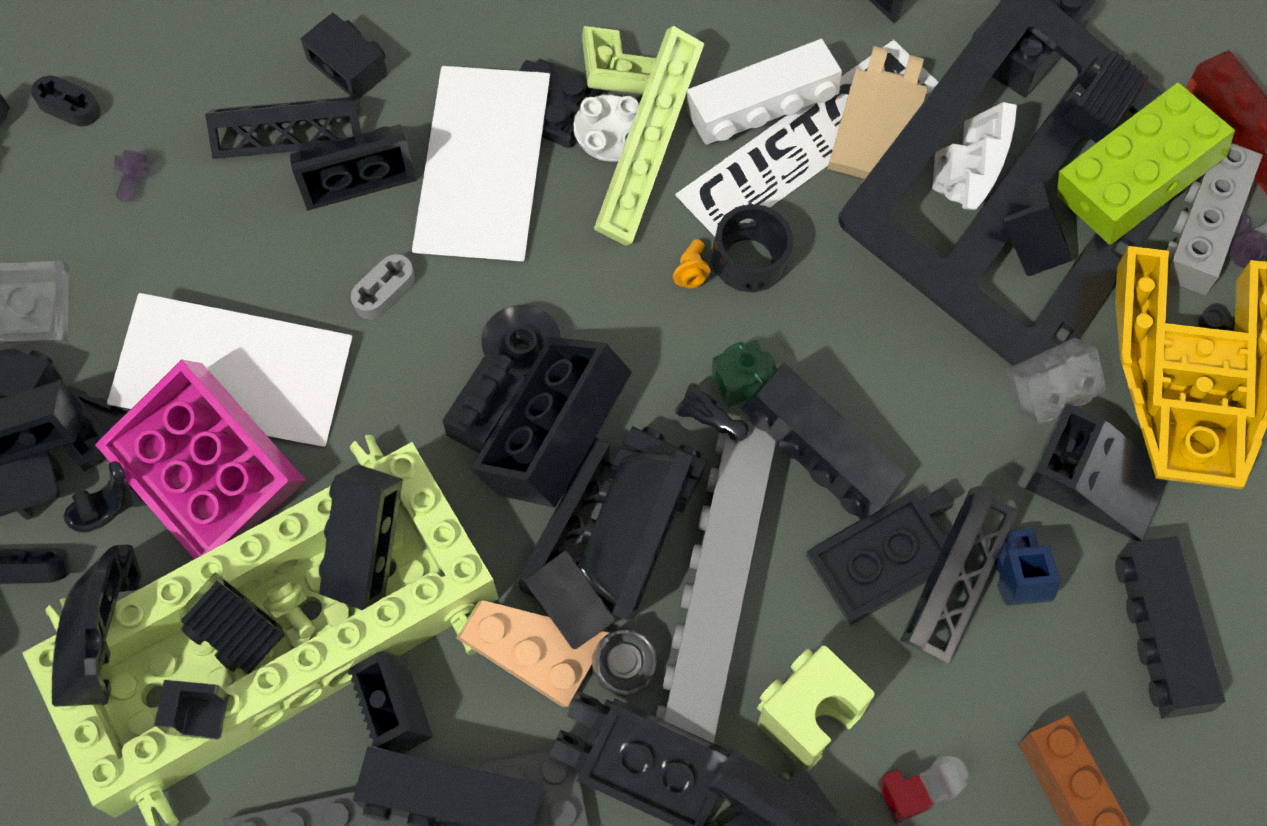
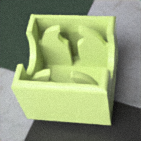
M821 646L815 653L810 649L805 650L791 665L790 668L793 671L788 675V680L784 684L779 679L774 681L761 695L760 699L762 702L757 707L761 712L758 728L801 770L806 768L808 772L823 757L821 755L822 751L831 742V739L819 728L815 718L819 716L834 717L850 730L864 715L874 697V691L826 646Z

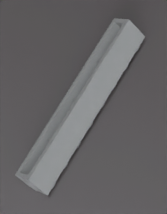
M745 421L748 424L749 433L744 441L735 442L730 439L727 433L722 434L719 432L715 454L722 456L719 469L712 467L710 471L707 492L714 493L711 507L703 505L698 527L699 530L705 531L702 545L694 544L690 568L696 569L697 572L694 584H685L681 608L688 609L685 624L677 623L672 648L679 649L676 665H667L663 689L670 691L667 707L659 705L656 714L657 718L714 743L776 444V441L765 431L756 428L749 421Z

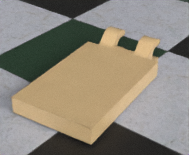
M873 47L867 71L859 69L855 71L827 169L863 179L866 178L924 102L928 87L917 85L924 61L923 58L910 55L904 76L882 71L888 49Z

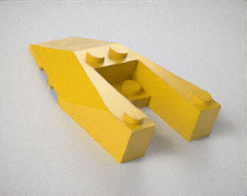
M1128 246L1117 266L1115 306L1119 352L1156 479L1242 490L1267 429V262L1250 260L1236 280L1235 331L1165 323L1169 251Z

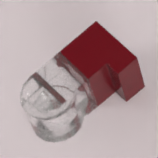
M944 756L934 761L925 772L903 780L897 769L883 775L877 782V785L895 823L898 824L957 797L968 784L969 774L962 761L956 757Z

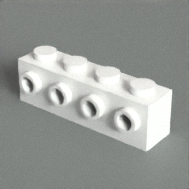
M819 39L687 89V113L705 145L716 141H724L736 133L749 128L761 127L775 118L783 115H792L806 106L830 100L839 94L842 70L824 41Z

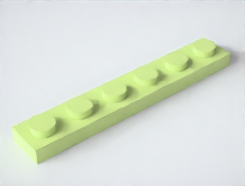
M675 26L666 30L593 229L625 246L633 243L704 46L703 42Z

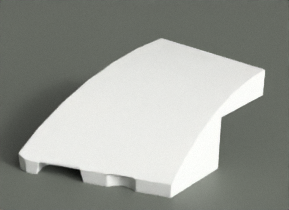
M1003 102L964 121L963 145L951 144L935 152L932 189L938 193L945 194V197L951 201L961 203L964 209L976 210L990 192L1004 165L1014 130L1017 105Z

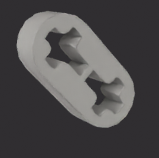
M399 254L389 255L381 260L354 286L350 298L358 316L369 320L379 318L412 287L415 275L410 260ZM392 270L395 272L403 270L404 276L399 278L395 275L391 278L389 272ZM364 296L369 298L375 296L377 302L374 304L371 302L363 303L362 298Z

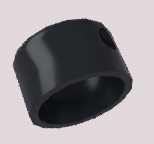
M747 204L735 207L729 211L718 224L714 238L711 260L716 274L726 285L738 291L754 293L769 289L781 279L792 252L793 234L789 223L779 212L764 205ZM748 218L755 220L750 223H740L741 221ZM753 240L762 244L769 251L771 265L761 268L746 267L734 261L727 252L738 241Z

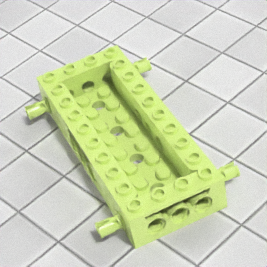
M365 435L370 450L369 455L364 452L356 441L350 446L351 452L355 455L360 465L403 479L391 561L396 563V571L388 578L386 596L364 610L319 595L321 582L319 566L324 558L326 546L324 528L330 516L332 502L329 496V486L117 601L106 638L111 653L108 664H103L101 670L102 679H109L111 685L107 704L61 707L52 705V665L56 635L23 652V656L93 807L116 818L138 805L148 826H161L158 812L166 824L176 826L179 821L175 817L163 790L353 683L350 682L352 675L348 674V671L359 662L380 651L400 656L453 626L458 635L478 601L484 600L493 603L499 599L492 576L413 442L385 457L373 435ZM215 572L271 618L273 617L263 607V603L268 599L266 592L285 580H288L290 584H301L307 599L298 605L300 609L304 604L311 601L319 602L322 606L320 615L316 619L311 620L312 624L316 627L315 632L305 639L300 637L284 615L277 619L273 618L282 626L285 635L248 675L242 669L238 668L235 672H232L222 665L215 657L217 650L211 647L208 642L204 641L201 645H198L188 638L181 630L184 624L180 621L179 611ZM66 598L60 599L62 609ZM49 605L45 611L57 632L61 615L55 608ZM462 643L467 655L476 654L475 650ZM164 680L219 685L229 695L220 739L166 735L154 725L158 707L152 708L147 706V694L154 687L163 686Z

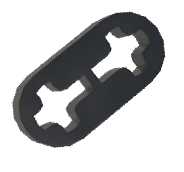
M51 75L37 79L31 87L33 99L38 107L47 114L80 127L91 125L99 118L100 107L93 94L87 89ZM55 92H57V94L59 95V98L56 97V96H54V95H51V94H54ZM73 105H76V106L81 107V108H78V109L75 111Z

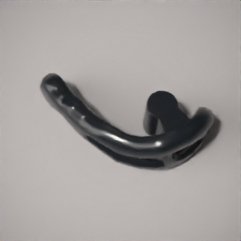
M691 383L686 390L684 399L675 409L676 415L679 417H692L704 425L713 426L718 432L722 434L727 433L730 439L735 442L744 441L749 433L748 424L743 420H732L726 411L716 405V400L700 391L698 384Z
M110 462V480L105 489L91 494L87 490H81L72 496L74 502L66 508L63 515L64 522L69 528L82 533L91 532L104 526L122 507L126 477L123 467L119 462Z

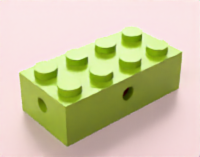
M1177 82L1060 170L1056 196L1102 239L1111 245L1226 158L1235 130Z

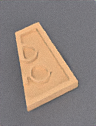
M482 600L478 601L456 639L561 707H568L592 665V655L598 642L609 633L601 631L579 648L572 649L550 617Z

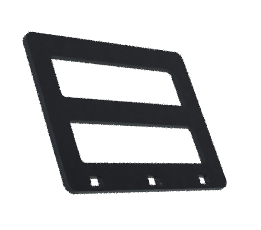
M1001 0L841 209L838 215V222L848 235L1029 380L1035 383H1044L1054 377L1116 285L1117 266L1123 257L1122 255L1119 259L1118 256L1111 252L1117 241L1109 245L1095 232L1031 327L1023 325L979 289L978 282L1010 238L1004 226L1003 218L1032 207L1027 187L1043 182L1046 187L1084 134L1062 117L1069 108L1065 100L1078 84L1084 85L1087 81L1083 73L1096 57L1103 60L1112 51L1049 0ZM1030 31L1077 69V77L945 258H941L891 218L890 212L1024 32ZM1147 81L1128 111L1135 115L1163 94V92ZM1174 197L1120 237L1119 240L1128 246L1141 247ZM1059 326L1070 332L1061 347L1051 339Z

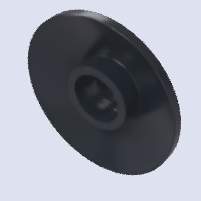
M515 305L500 310L490 318L484 327L481 341L484 356L497 361L500 355H505L514 362L511 370L526 377L548 338H561L558 325L548 313L534 306ZM522 343L529 346L525 350L515 349L517 345Z

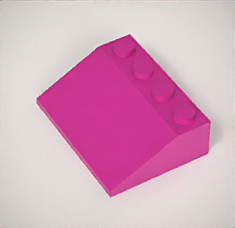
M181 359L95 444L109 462L117 461L122 465L126 477L125 480L193 559L206 554L255 527L277 510L306 482L298 470L205 365L200 362Z

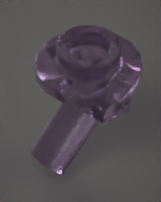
M124 149L123 156L115 155L114 170L123 172L116 192V197L119 200L130 201L138 176L146 178L149 176L153 163L146 161L147 154Z
M1240 216L1229 247V256L1232 262L1243 268L1247 266L1250 260L1262 261L1267 254V239L1258 231L1250 230L1251 219L1247 216Z

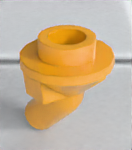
M693 240L681 255L680 265L673 272L672 276L676 285L689 289L696 288L702 285L709 276L710 267L700 257L705 250V244L701 240Z

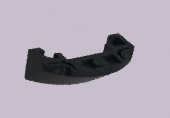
M114 545L110 547L74 583L65 600L59 619L53 654V706L99 705L108 703L111 692L109 679H102L101 676L102 666L109 663L111 654L106 642L119 592L137 590L142 576L132 545Z

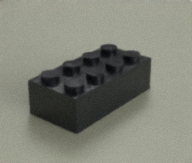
M549 337L471 470L499 496L556 508L632 371L607 343Z

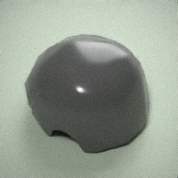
M631 629L612 631L598 642L592 655L593 673L600 685L614 694L629 696L650 684L657 667L656 650L643 634Z

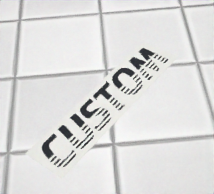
M892 40L883 47L888 49L882 71L904 76L910 55L895 40ZM871 56L841 77L838 95H835L826 102H817L801 108L792 115H786L676 193L675 196L714 237L717 226L723 216L735 207L747 204L772 207L828 166L856 69L867 71ZM922 67L917 85L928 87L926 92L928 94L934 89L938 81ZM748 218L741 221L740 223H749L752 221V219Z

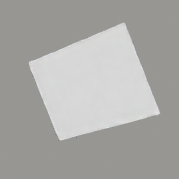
M451 66L441 67L412 253L524 261L549 86V73Z
M139 293L107 404L132 409L181 359L200 362L205 365L267 436L325 447L352 335Z

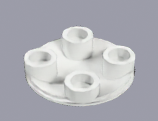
M600 95L584 99L574 120V134L583 150L599 160L608 162L619 161L639 107L638 101L631 96L621 97L617 95Z

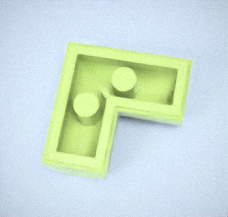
M584 26L582 44L588 87L643 95L656 58L623 54L620 32L618 30Z

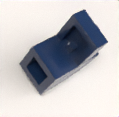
M1034 528L1009 531L996 559L1000 575L997 586L1002 600L1008 606L1052 602L1057 595L1061 581L1050 545L1039 546Z

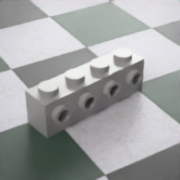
M1231 143L1228 156L1199 177L1198 181L1195 180L1189 185L1183 200L1189 203L1187 211H1180L1172 228L1173 232L1178 233L1175 242L1170 240L1165 250L1169 251L1167 281L1202 295H1207L1219 277L1263 154Z

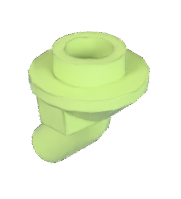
M285 580L266 592L268 599L263 603V607L273 618L277 619L284 615L303 639L310 637L315 632L316 627L298 606L307 599L300 583L290 584L288 580Z

